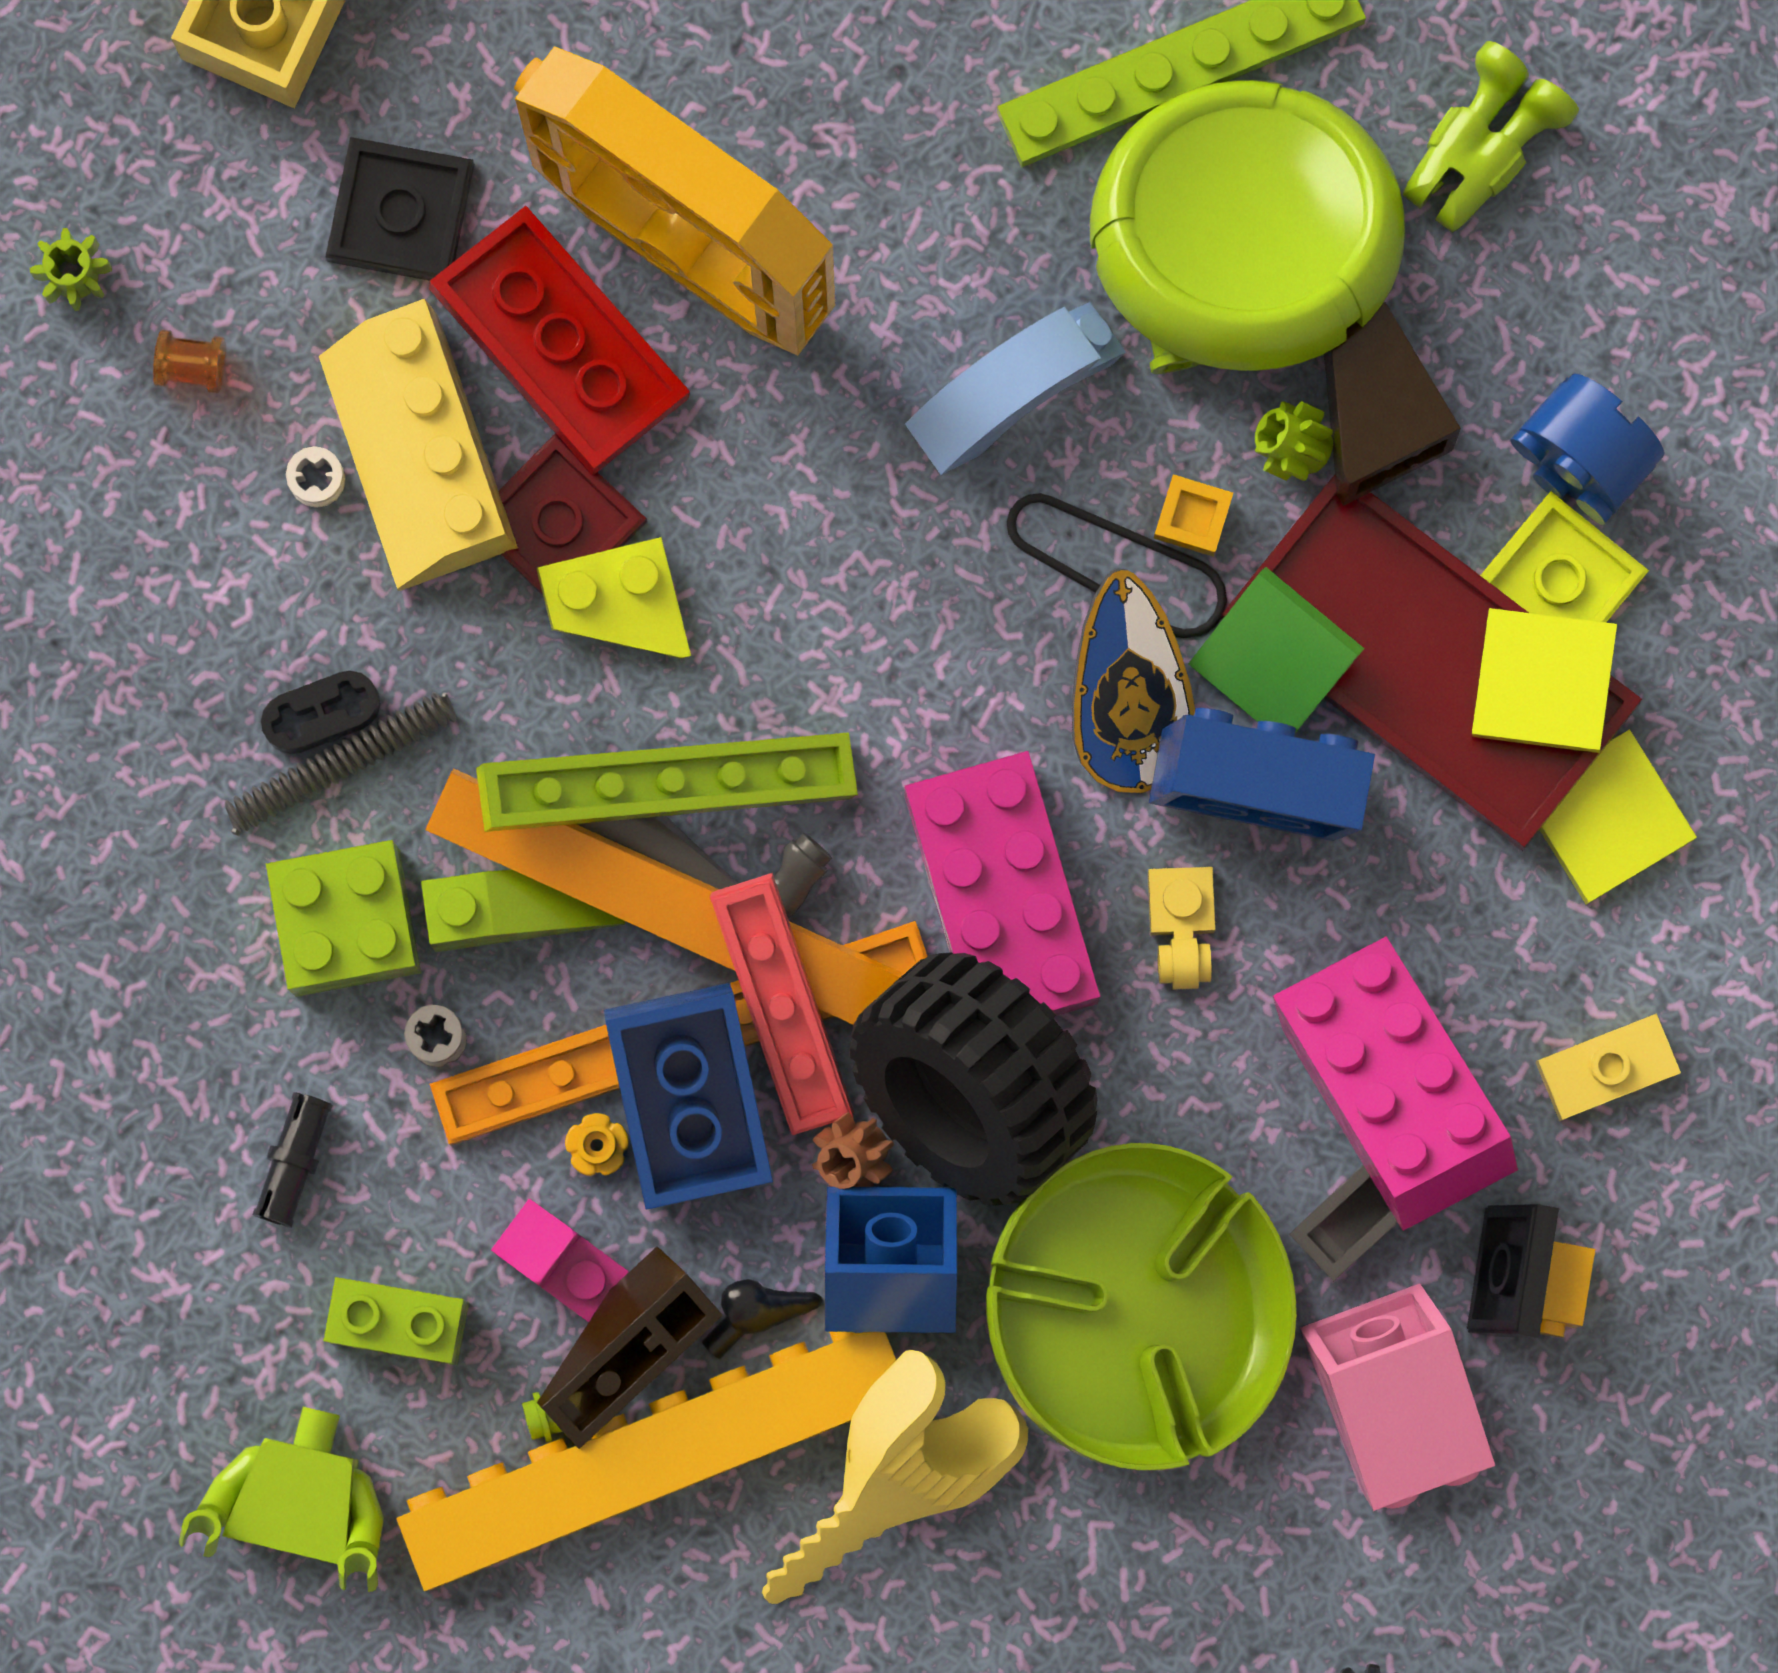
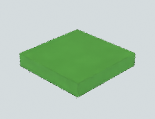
M1265 567L1252 581L1188 665L1257 722L1272 721L1287 724L1296 728V734L1365 648Z

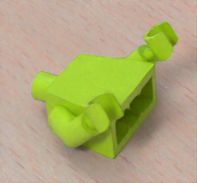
M302 1406L293 1444L264 1438L261 1446L246 1447L214 1478L197 1510L189 1513L184 1518L179 1538L180 1546L183 1547L189 1535L198 1532L203 1533L209 1537L203 1556L211 1557L217 1551L221 1527L225 1526L222 1537L337 1564L339 1586L342 1590H346L347 1577L359 1571L367 1573L368 1592L376 1590L378 1586L376 1558L379 1552L384 1516L372 1479L364 1471L358 1469V1459L331 1453L340 1415Z

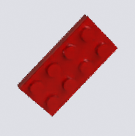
M527 206L520 209L429 281V290L592 476L689 399V389Z

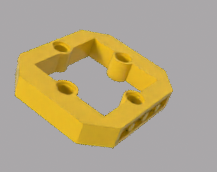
M555 46L544 61L537 57L534 58L523 70L514 87V90L519 93L515 101L532 166L585 217L750 335L798 356L835 307L833 244L778 189L605 66Z

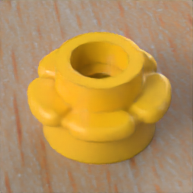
M601 1113L584 1116L581 1124L573 1125L569 1129L565 1139V1148L572 1155V1166L579 1173L586 1176H594L596 1173L607 1176L616 1172L623 1165L625 1160L623 1152L629 1146L628 1135L624 1127L619 1123H612L609 1116ZM599 1139L603 1142V1148L600 1151H593L591 1149V1142L593 1140Z

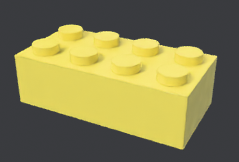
M189 0L171 39L182 60L295 109L346 0Z

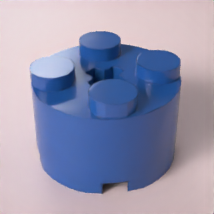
M1572 374L1555 388L1516 432L1510 442L1524 458L1537 465L1538 470L1533 474V478L1539 486L1548 493L1552 491L1560 499H1563L1568 493L1576 500L1577 505L1587 516L1595 522L1605 525L1656 468V464L1663 458L1665 452L1657 436L1639 416L1630 423L1617 410V407L1623 402L1594 380L1580 374Z

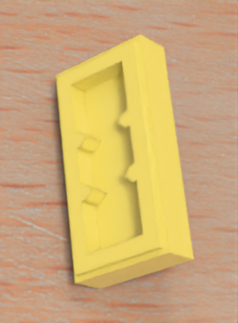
M1657 1013L1535 1062L1559 1121L1681 1073Z

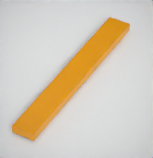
M453 768L426 826V831L735 971L710 899L711 892L720 889L577 824L485 832L478 779ZM789 921L818 1008L828 1014L854 1025L858 1015L904 975L900 971Z
M916 921L843 945L904 974L918 961L928 957ZM739 980L731 982L730 986L734 994L744 1046L746 1047L760 1041ZM819 1009L823 1021L835 1017ZM606 1025L429 1084L450 1146L620 1089Z

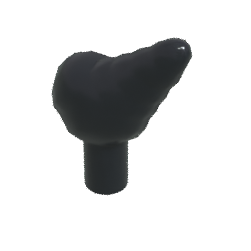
M750 1279L734 1282L727 1286L721 1297V1307L726 1317L702 1340V1343L711 1354L721 1359L744 1334L764 1332L797 1316L805 1315L821 1306L823 1299L815 1292L773 1290L763 1287L758 1281Z

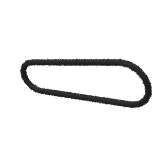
M1042 493L1026 495L1017 500L1010 509L1006 522L1008 535L1014 545L1095 593L1100 584L1033 547L1020 537L1017 532L1016 520L1018 514L1025 506L1039 502L1050 505L1202 571L1211 579L1216 588L1218 601L1215 611L1207 622L1196 628L1182 629L1171 626L1174 636L1180 638L1199 637L1212 630L1220 621L1227 603L1225 585L1217 571L1205 562Z

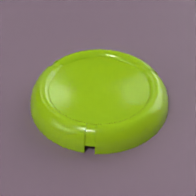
M1237 80L1214 83L1181 93L1160 104L1137 121L1116 144L1101 171L1092 199L1090 245L1091 249L1096 248L1097 250L1096 270L1098 277L1117 310L1134 328L1161 348L1198 364L1220 369L1257 371L1283 368L1303 363L1338 347L1346 341V329L1357 321L1363 327L1382 306L1396 280L1404 251L1405 213L1400 188L1386 155L1376 141L1357 121L1331 102L1305 90L1300 92L1292 88L1283 87V84L1275 82Z
M1153 1143L1112 1145L1088 1152L1065 1163L1033 1194H1030L1026 1200L1021 1201L1008 1219L999 1237L991 1261L992 1271L986 1293L987 1324L995 1360L1006 1385L1026 1415L1053 1440L1080 1456L1101 1464L1130 1470L1178 1468L1189 1465L1188 1460L1198 1455L1210 1457L1235 1442L1251 1428L1274 1398L1284 1378L1292 1353L1297 1317L1294 1280L1286 1250L1268 1214L1250 1192L1238 1195L1227 1184L1233 1176L1211 1161L1186 1150Z

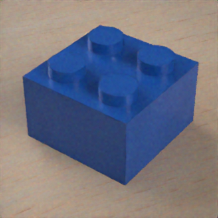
M827 1187L825 1331L854 1333H956V1189L919 1187H850L839 1189Z

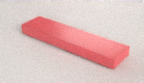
M773 873L711 892L710 899L792 1136L831 1124L848 1112L853 1117L854 1110Z

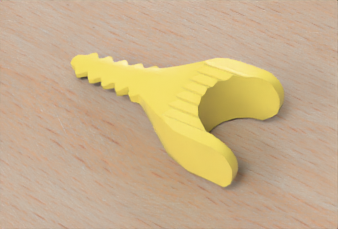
M914 1350L902 1353L870 1387L851 1418L843 1495L834 1506V1515L817 1522V1533L800 1540V1551L783 1557V1568L767 1573V1584L762 1589L764 1598L771 1604H778L787 1598L800 1596L804 1592L805 1584L821 1580L825 1568L841 1564L843 1555L860 1550L864 1540L879 1537L884 1530L897 1525L965 1507L978 1500L1019 1462L1025 1452L1028 1443V1427L1020 1411L1005 1400L983 1398L977 1399L964 1410L947 1418L933 1420L945 1396L946 1382L938 1364L926 1354Z

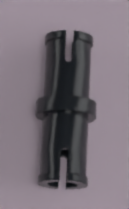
M293 1092L292 1103L278 1145L270 1146L267 1159L272 1161L257 1207L254 1208L253 1216L277 1225L292 1228L293 1218L308 1173L315 1174L319 1163L318 1160L314 1159V1155L328 1113L331 1112L332 1104L310 1095Z

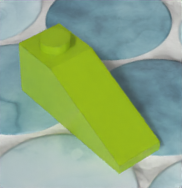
M512 869L421 881L429 943L435 952L625 925V921Z

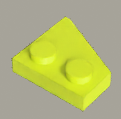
M661 537L537 568L553 631L580 637L584 636L679 659L691 656Z

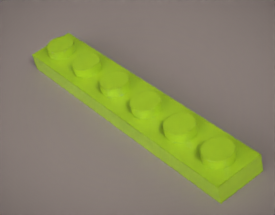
M1249 0L998 105L997 114L1022 168L1142 118L1160 104L1181 93L1214 83L1230 81L1364 25L1366 16L1358 0Z
M849 732L483 763L476 768L485 832L849 800L858 795Z

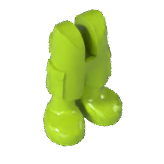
M1486 41L1476 53L1475 67L1480 81L1473 101L1469 107H1451L1447 111L1435 131H1432L1427 144L1428 150L1408 180L1403 192V197L1421 209L1431 196L1438 192L1445 184L1443 181L1451 170L1459 173L1464 180L1455 191L1452 189L1445 205L1435 221L1452 233L1460 229L1490 197H1495L1508 187L1507 185L1526 164L1521 149L1524 144L1534 135L1545 129H1560L1570 125L1580 111L1575 101L1560 87L1548 80L1536 79L1526 91L1517 110L1501 131L1491 132L1488 129L1490 123L1529 79V72L1525 64L1510 50L1492 41Z

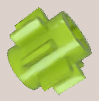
M62 228L60 240L53 242L51 245L44 241L37 243L44 254L42 264L34 265L29 270L35 280H50L42 293L49 304L55 302L62 295L68 299L74 311H79L81 306L80 298L86 297L90 293L96 297L103 298L105 294L98 284L99 274L111 272L112 266L108 259L91 258L98 251L100 245L95 236L90 235L82 243L74 240L68 228ZM67 261L72 265L79 263L83 270L81 274L74 277L69 273L62 275L59 267Z
M1282 401L1279 408L1268 411L1259 421L1255 432V452L1268 458L1263 470L1285 481L1291 476L1306 481L1308 474L1321 470L1328 462L1333 449V439L1331 436L1333 430L1320 424L1325 412L1303 401L1297 406Z

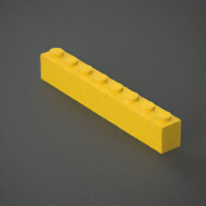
M829 1332L833 1341L829 1345L811 1352L808 1351L805 1341L769 1355L773 1367L751 1376L748 1375L745 1365L709 1379L713 1391L694 1399L688 1400L685 1390H681L648 1404L652 1416L628 1425L624 1414L615 1416L592 1437V1440L587 1441L580 1449L576 1446L568 1449L564 1438H561L527 1452L532 1464L507 1473L504 1463L501 1462L467 1476L471 1486L467 1490L447 1497L442 1486L407 1500L410 1512L397 1517L396 1520L423 1590L430 1591L851 1422L854 1412L870 1387L896 1361L886 1333Z

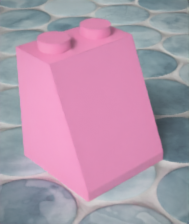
M1420 1283L1300 1327L1358 1485L1373 1511L1383 1507L1393 1509L1406 1506L1415 1501L1421 1493L1443 1485L1457 1486L1468 1483L1475 1479L1480 1471L1495 1466L1452 1329Z

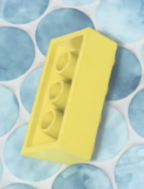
M425 299L365 320L319 356L381 543L399 591L518 548L440 318Z

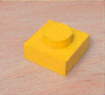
M1173 474L1153 539L1214 557L1233 492Z

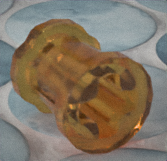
M161 329L157 337L154 353V385L165 387L169 381L204 385L209 393H219L223 382L226 361L225 338L214 336L211 342L177 338L173 336L171 330Z

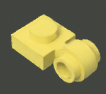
M1213 867L1149 869L1150 936L1173 935V939H1170V945H1158L1159 984L1171 983L1172 990L1198 989L1199 982H1211L1210 944H1198L1197 938H1193V934L1215 932Z

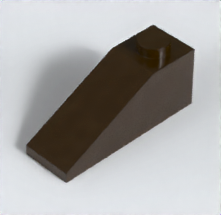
M657 1246L609 1290L539 1398L537 1404L576 1447L580 1449L723 1315L688 1274Z

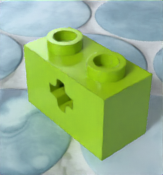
M335 1277L323 1341L335 1345L458 1366L469 1302L460 1298Z

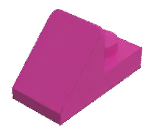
M531 1199L527 1200L491 1249L492 1252L587 1322L591 1320L609 1290L629 1273L628 1270Z

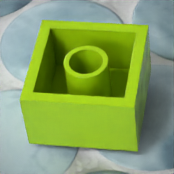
M393 840L265 863L287 989L295 997L421 974L400 850Z

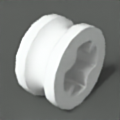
M316 446L303 448L293 455L287 465V485L295 498L306 506L315 508L328 506L336 501L343 492L345 485L344 469L335 454L326 448ZM310 463L314 468L318 469L325 463L329 465L333 471L325 474L329 482H331L329 486L323 491L315 485L309 487L306 491L299 486V482L306 481L301 472L304 466Z

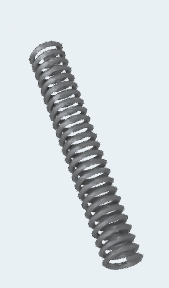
M432 692V701L428 697H423L424 708L419 702L415 701L413 705L415 712L411 707L405 706L404 712L406 717L402 712L396 711L397 722L392 716L388 715L386 721L389 728L381 720L377 724L379 731L375 726L369 725L370 736L365 730H360L359 734L362 742L356 735L352 734L350 739L353 747L348 740L343 739L342 747L344 752L339 745L333 744L335 757L329 749L325 748L323 753L326 761L318 753L314 757L317 766L312 759H306L308 771L303 764L297 763L300 777L293 768L289 767L287 772L291 782L282 772L278 776L281 785L276 778L270 777L273 792L265 782H261L260 785L264 796L257 787L253 786L251 791L255 801L248 792H243L242 796L246 806L240 797L234 796L233 801L237 811L231 802L225 801L224 805L233 825L231 832L233 835L240 836L241 829L249 831V823L257 827L259 823L258 818L266 822L268 818L267 813L272 817H276V808L284 813L286 809L285 804L291 808L294 807V799L297 802L303 803V794L308 798H312V789L320 794L322 790L321 785L324 788H330V780L335 784H339V775L344 779H348V770L356 775L358 771L357 765L363 770L366 769V761L371 765H375V756L379 760H384V751L392 756L394 752L393 747L401 751L403 747L402 742L407 746L411 745V737L419 742L421 737L419 731L426 737L429 736V728L434 732L438 731L437 721L442 727L447 726L446 717L449 721L455 723L456 715L448 694L443 693L441 698L438 693Z

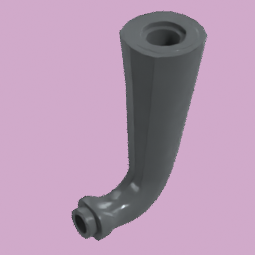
M667 816L577 824L715 888L723 889L740 883L706 855ZM803 833L797 840L793 839L784 847L782 865L774 875L788 919L803 904L814 883L828 871L825 866L832 859L829 853L806 833Z

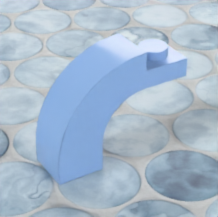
M1091 302L1069 312L1063 307L1025 328L975 362L933 396L905 425L940 475L983 454L1002 434L1030 411L1067 387L1110 367L1126 351Z

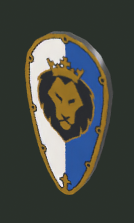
M1118 568L1111 571L1104 578L1092 599L1083 623L1072 695V740L1079 762L1096 782L1117 792L1144 793L1151 790L1162 729L1179 720L1183 715H1194L1195 705L1183 658L1165 612L1151 590L1133 572Z

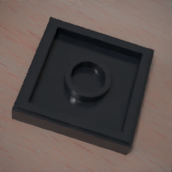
M350 137L325 256L327 262L430 281L455 261L475 165L473 159Z
M1540 1204L1488 1205L1485 1208L1467 1323L1468 1333L1493 1337L1539 1338L1559 1208Z

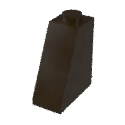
M1386 302L1382 304L1370 321L1363 327L1357 321L1346 329V341L1324 354L1330 426L1333 430L1331 436L1333 439L1336 490L1343 506L1452 452L1461 429Z

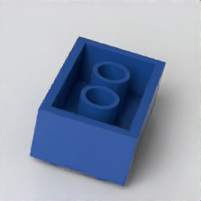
M1195 708L1194 715H1183L1182 718L1162 729L1149 804L1330 841L1338 840L1362 830L1375 754L1357 750V740L1334 734H1320L1319 741L1294 737L1295 727L1272 721H1258L1257 728L1232 724L1233 714L1210 708Z
M730 983L603 1010L645 1209L772 1183V1174L736 1003Z

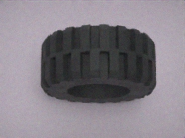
M953 952L932 954L918 961L858 1015L853 1026L850 1042V1058L855 1061L852 1071L856 1083L863 1086L865 1091L863 1099L871 1113H876L883 1122L881 1128L892 1141L896 1139L906 1150L904 1155L917 1167L922 1165L928 1170L934 1181L943 1187L951 1186L955 1188L957 1195L970 1201L980 1199L984 1205L995 1206L1019 1203L1026 1200L1030 1194H1033L1088 1143L1089 1137L1093 1134L1097 1117L1096 1107L1098 1099L1096 1088L1089 1084L1092 1075L1086 1060L1079 1058L1075 1050L1077 1043L1069 1031H1063L1054 1020L1056 1014L1045 1002L1040 1004L1029 994L1030 988L1019 979L1011 980L1003 974V968L990 961L979 963L974 955L966 953L953 954Z

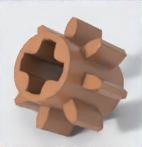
M848 1112L834 1121L832 1127H826L814 1137L813 1141L821 1148V1151L812 1167L819 1170L820 1175L829 1184V1187L839 1189L874 1187V1183L879 1184L892 1173L893 1169L884 1160L887 1157L888 1150L894 1146V1143L887 1140L882 1130L876 1126V1119L872 1118L868 1122L861 1121L855 1123L854 1118Z

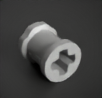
M423 1006L412 1013L406 1023L404 1032L406 1045L412 1054L427 1066L439 1068L450 1062L457 1061L466 1048L467 1035L462 1029L461 1021L454 1012L444 1006ZM439 1020L445 1021L444 1030L452 1037L451 1042L448 1046L437 1044L433 1052H427L428 1043L420 1036L424 1027L434 1029Z

